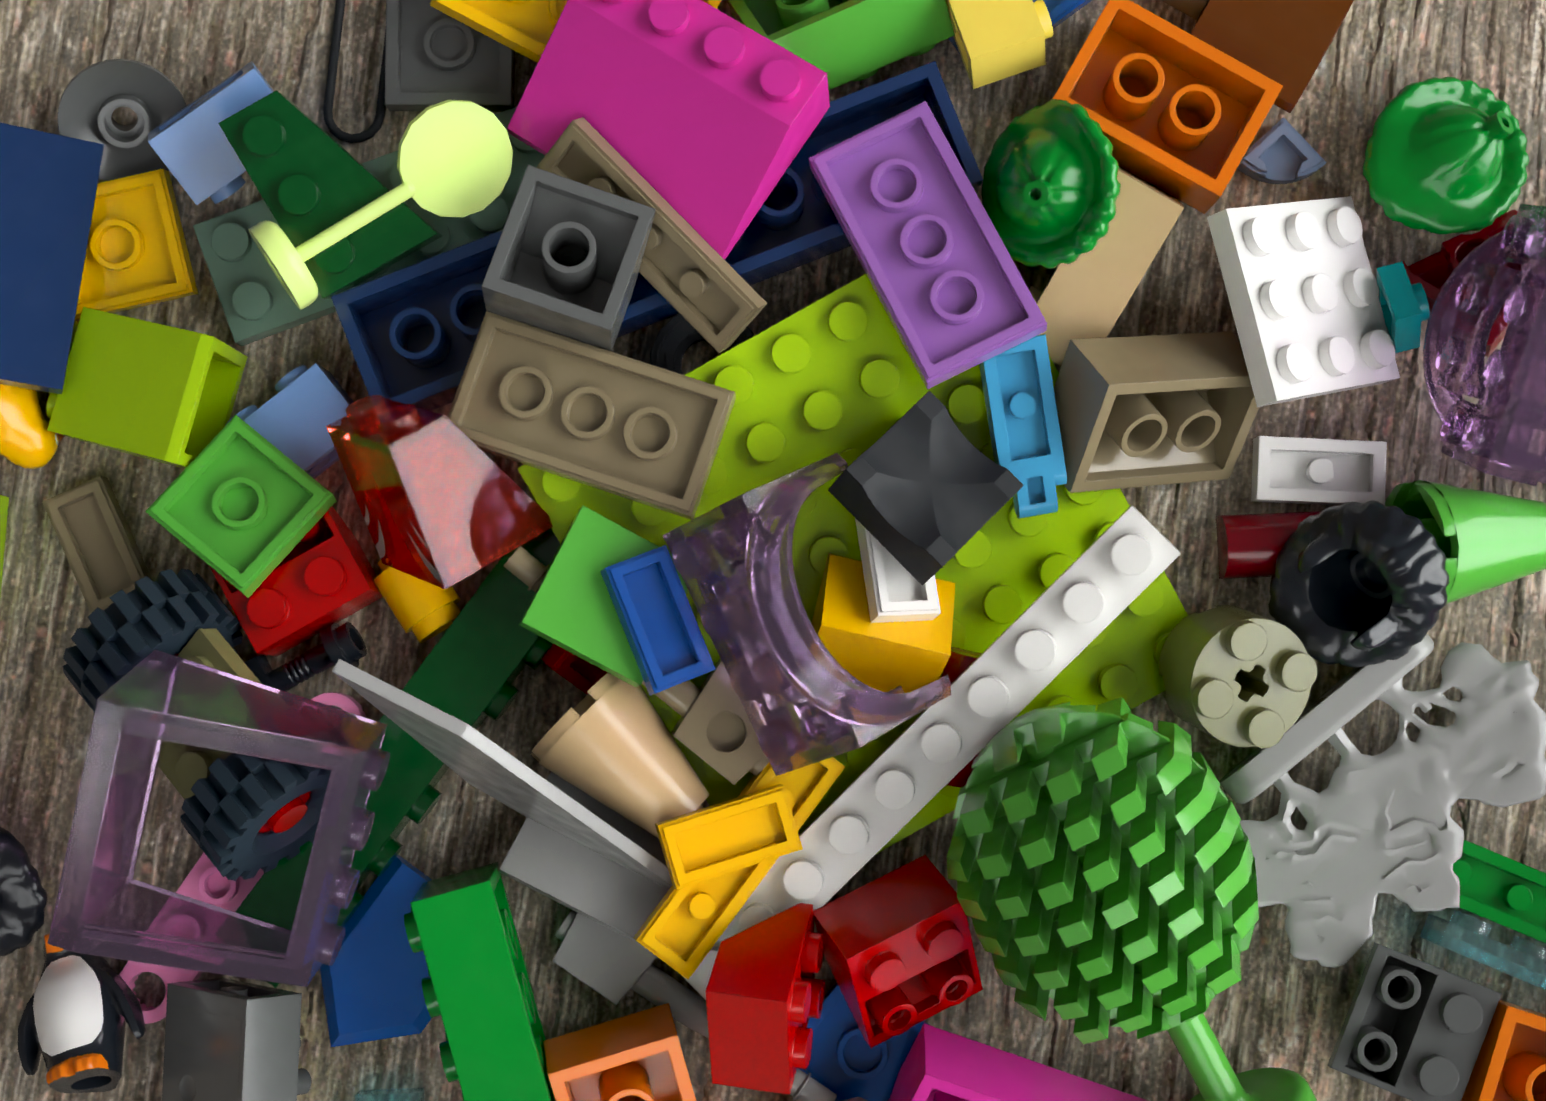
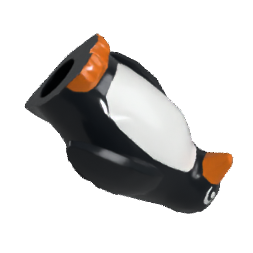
M73 923L60 926L51 933L44 935L43 954L45 963L35 993L26 1004L18 1026V1053L21 1064L27 1075H34L38 1070L42 1053L47 1070V1083L49 1087L57 1092L71 1094L111 1091L116 1088L122 1077L125 1020L137 1039L144 1036L146 1029L141 1006L126 982L109 966L100 952L95 937L86 925Z

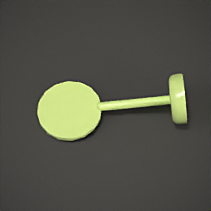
M445 100L426 107L408 124L399 142L397 169L402 184L297 247L293 246L283 230L272 221H262L248 230L290 298L302 310L312 304L318 297L317 284L304 262L411 197L421 208L440 217L463 218L482 211L501 195L511 175L513 149L507 129L494 113L472 101Z

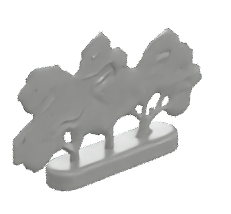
M1426 634L1421 642L1411 647L1409 653L1397 660H1387L1380 664L1355 667L1305 708L1295 724L1284 733L1278 744L1270 748L1258 747L1219 781L1223 789L1238 804H1245L1251 801L1272 784L1281 793L1277 815L1266 821L1240 820V824L1249 839L1255 858L1258 908L1285 904L1289 909L1285 919V930L1291 945L1290 953L1294 958L1303 961L1317 960L1323 967L1337 968L1345 965L1365 941L1373 935L1372 918L1375 913L1377 895L1380 893L1393 894L1401 902L1407 903L1413 912L1460 908V880L1453 871V864L1462 857L1464 830L1450 817L1451 807L1458 799L1478 800L1485 805L1504 808L1538 800L1546 794V759L1544 756L1546 750V713L1534 701L1539 687V679L1533 674L1531 663L1528 660L1501 663L1491 656L1482 644L1461 642L1449 650L1441 666L1442 681L1439 688L1426 691L1404 690L1402 685L1403 677L1421 663L1434 648L1433 640ZM1455 687L1461 691L1463 698L1460 702L1448 700L1442 693ZM1374 700H1381L1389 704L1399 714L1397 739L1392 746L1381 754L1375 756L1361 754L1344 733L1342 727ZM1431 704L1455 712L1456 719L1448 727L1430 725L1414 713L1415 707H1420L1424 713H1427L1432 708ZM1409 722L1420 729L1416 742L1408 739L1406 728ZM1328 740L1341 755L1340 764L1334 770L1328 788L1317 793L1310 788L1295 783L1288 774V771ZM1296 807L1308 822L1304 830H1298L1292 824L1290 816Z

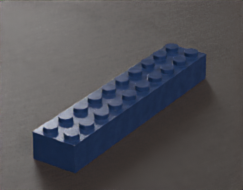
M930 62L830 102L828 111L725 259L750 286L851 246L810 169L808 158L924 101L927 102L976 194L978 193L983 178L936 62ZM503 230L331 297L376 415L390 426L453 403L486 314L482 284ZM638 273L634 291L617 338L680 314L640 273Z

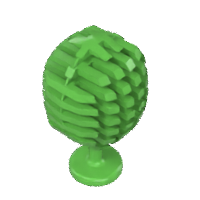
M1122 697L1099 704L1097 711H1095L1096 705H1070V702L1034 709L1016 717L994 735L974 759L971 767L973 771L967 780L966 786L960 788L953 819L957 818V823L946 856L948 879L957 881V899L966 916L971 917L975 933L984 950L992 953L994 967L1004 985L1016 988L1014 1001L1030 1013L1046 1021L1050 997L1054 1000L1053 1007L1063 1020L1075 1018L1073 1034L1083 1044L1108 1039L1109 1019L1110 1026L1121 1027L1126 1033L1137 1030V1039L1167 1030L1200 1091L1189 1101H1317L1308 1082L1300 1074L1289 1069L1268 1067L1235 1074L1203 1014L1217 994L1241 981L1240 954L1249 948L1255 923L1259 920L1255 858L1249 839L1241 827V818L1232 801L1221 790L1219 781L1201 752H1192L1191 735L1175 723L1158 720V732L1154 731L1152 722L1131 714L1130 707Z

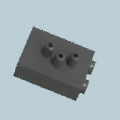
M227 978L168 983L162 1101H297V1095L307 1094L312 1084L311 1076L305 1068L298 1069L299 1050L301 1048L302 993Z

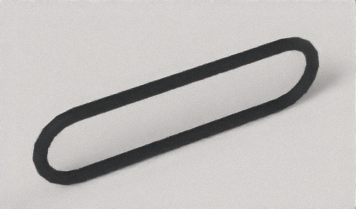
M336 0L323 106L324 122L329 132L337 139L348 143H360L374 137L382 127L385 117L386 29L374 121L367 130L361 133L349 134L343 132L335 124L332 112L345 0Z

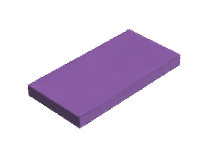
M926 101L808 158L811 171L927 390L1047 330V322Z

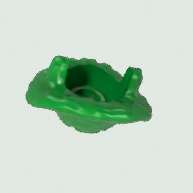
M1433 77L1422 82H1412L1402 88L1397 96L1391 99L1379 114L1373 126L1372 136L1366 144L1365 160L1362 166L1363 176L1369 182L1371 198L1383 207L1385 216L1392 221L1401 222L1403 225L1414 230L1424 229L1439 235L1465 233L1470 230L1479 231L1492 225L1496 218L1509 210L1510 206L1517 200L1520 188L1526 183V167L1529 163V156L1525 152L1527 138L1520 130L1518 120L1511 114L1509 105L1505 101L1494 97V93L1490 89L1480 88L1469 79L1460 81L1455 77Z
M1052 99L1042 106H1035L1024 114L1016 116L996 139L991 154L985 163L981 186L982 205L1012 260L1021 262L1025 266L1037 267L1041 265L1050 269L1055 268L1061 263L1071 264L1075 262L1081 254L1092 251L1097 245L1098 240L1108 233L1109 222L1116 215L1115 203L1120 193L1121 184L1117 180L1118 161L1112 156L1113 145L1108 137L1103 134L1100 124L1091 119L1086 109L1080 104H1071L1066 100Z

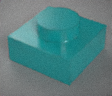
M1403 261L1377 268L1378 299L1383 311L1387 332L1394 342L1395 352L1399 353L1420 347L1421 322L1430 318L1429 304L1422 284L1419 282L1411 285Z

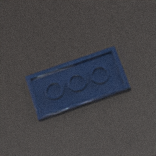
M0 123V384L61 395L63 393L104 144Z

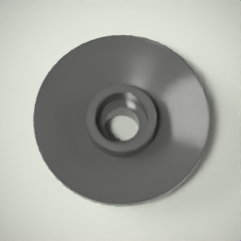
M129 59L104 60L83 69L65 88L58 108V130L62 136L104 144L99 179L110 181L158 169L169 171L148 143V133L187 105L176 85L156 68ZM119 107H129L136 113L137 119L130 125H121L113 119L112 113Z

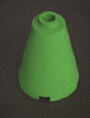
M1424 480L1396 485L1385 500L1386 507H1399L1405 514L1417 517L1422 521L1425 529L1434 535L1438 547L1444 552L1446 556L1445 570L1449 574V584L1446 587L1448 596L1446 604L1546 569V502Z

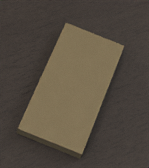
M486 311L441 434L447 439L693 520L735 403L736 394L734 391Z

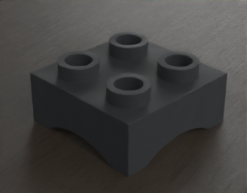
M929 391L881 438L849 465L828 491L923 586L1024 485L1007 468L996 464L975 448L955 425L947 408Z

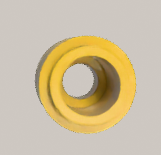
M407 544L406 546L411 555L433 584L392 568L395 551L378 562L382 573L373 581L405 633L413 632L419 643H423L450 627L461 612L456 605L460 601V597L428 548L420 549L427 561L438 571L442 583L430 572L418 551L415 552L411 544Z

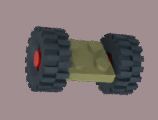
M172 569L160 571L156 581L153 582L146 576L135 581L134 590L126 594L121 589L109 597L113 603L108 608L102 610L97 607L87 617L91 622L88 628H78L71 637L76 646L65 649L63 659L67 664L62 666L64 674L104 726L107 725L110 730L119 731L123 726L126 731L132 732L185 799L181 807L185 812L180 816L181 823L223 877L226 876L228 880L236 881L241 876L246 880L254 878L260 868L264 873L275 869L279 860L286 857L289 861L300 853L299 848L306 842L314 843L323 835L320 830L324 826L334 824L342 816L339 809L351 804L356 796L353 790L360 787L362 778L359 775L362 773L360 766L317 716L313 718L311 714L302 713L296 720L293 715H287L237 654L238 652L234 646L242 643L243 635L239 631L242 629V626L198 573L194 575L189 569H181L176 575Z

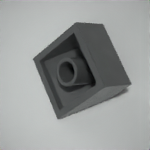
M528 165L482 284L486 311L612 352L634 291L656 209Z

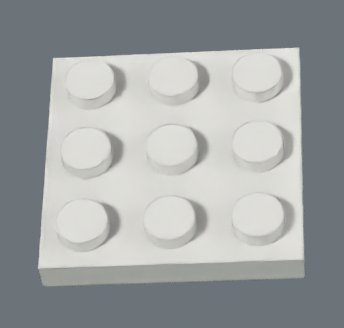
M1352 196L1229 208L1207 217L1257 407L1379 385L1400 378L1395 360L1394 342L1387 332L1383 311L1378 299V283L1371 271L1362 237V223L1355 211Z

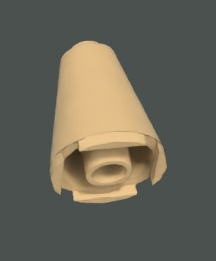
M610 673L605 674L587 691L589 694L574 708L571 707L531 751V755L539 762V765L658 839L655 823L704 808L701 804L710 795L642 687H634Z

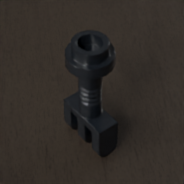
M333 622L320 630L322 640L320 645L272 670L265 655L255 656L244 663L282 709L289 714L294 710L285 692L296 687L299 683H303L310 677H314L316 674L336 665L338 659L358 667L359 659L367 655V649L360 633L350 622H346L341 626Z

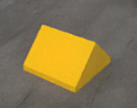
M828 553L798 677L799 681L925 709L951 655L956 583L935 578L941 614L934 620L871 623L862 561Z

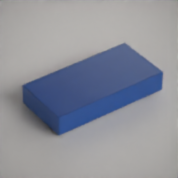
M666 545L608 566L600 571L650 696L716 670Z

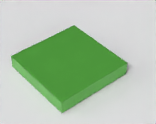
M235 415L145 512L243 595L249 598L337 500L330 491Z
M583 505L578 509L518 625L634 687L640 686L643 682L641 672L600 571L608 566L659 548V546ZM669 552L685 594H687L699 568Z

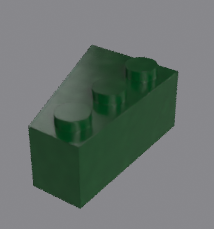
M277 90L218 123L280 228L294 247L299 246L390 191L385 184ZM403 202L304 263L312 274L323 299H331L332 296L351 289L437 240L442 235Z

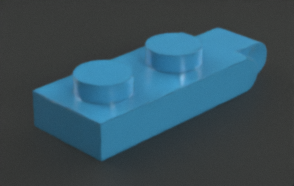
M1045 334L1035 336L979 364L994 462L1007 468L1024 485L1013 496L1014 508L1018 519L1058 512L1055 486L1067 484L1066 465Z

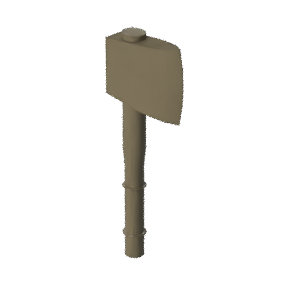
M521 546L503 565L529 587L528 591L532 589L534 592H536L549 565L544 566ZM736 635L716 663V670L709 673L700 688L688 680L655 694L681 715V718L671 732L672 735L733 785L748 771L757 776L775 754L773 747L817 701L804 684L780 661L761 647L739 635Z

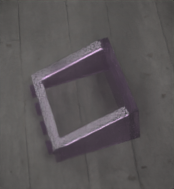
M155 649L97 699L48 944L74 953L307 987L322 964L329 966L334 964L343 943L345 927L336 924L340 908H348L358 885L360 870L351 868L355 850L362 851L374 823L375 812L367 810L366 806L370 791H378L388 768L390 752L381 750L387 724ZM163 741L331 770L292 931L133 879Z

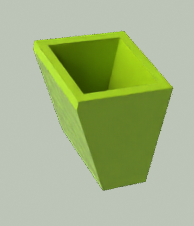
M83 307L80 320L74 322L62 395L50 393L48 397L46 412L50 422L47 430L76 440L185 469L230 420L248 357L214 336Z

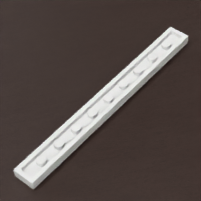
M1131 505L799 835L803 849L780 856L689 980L685 977L683 978L706 1000L705 991L721 941L799 903L813 904V911L823 907L989 743L994 735L1007 726L1181 554L1180 551Z

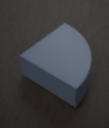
M1283 117L1246 151L1237 169L1261 182L1288 184L1311 176L1327 162Z

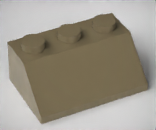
M1231 331L1070 340L1054 386L1067 472V484H1064V486L1070 493L1229 479L1259 409L1256 405L1240 340Z

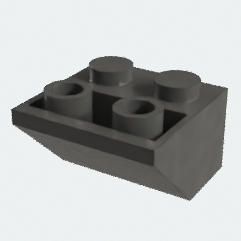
M1374 942L1328 1066L1411 1101H1461L1501 993Z

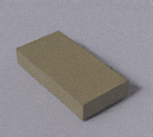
M98 476L42 502L90 613L97 607L102 610L108 608L113 603L109 597L121 589L126 594L134 590L135 581L146 576L152 580L107 477Z

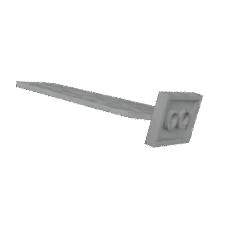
M338 659L332 670L334 674L467 783L527 817L499 869L501 874L637 942L633 937L673 885L661 843L657 837L551 772L547 780L469 724Z

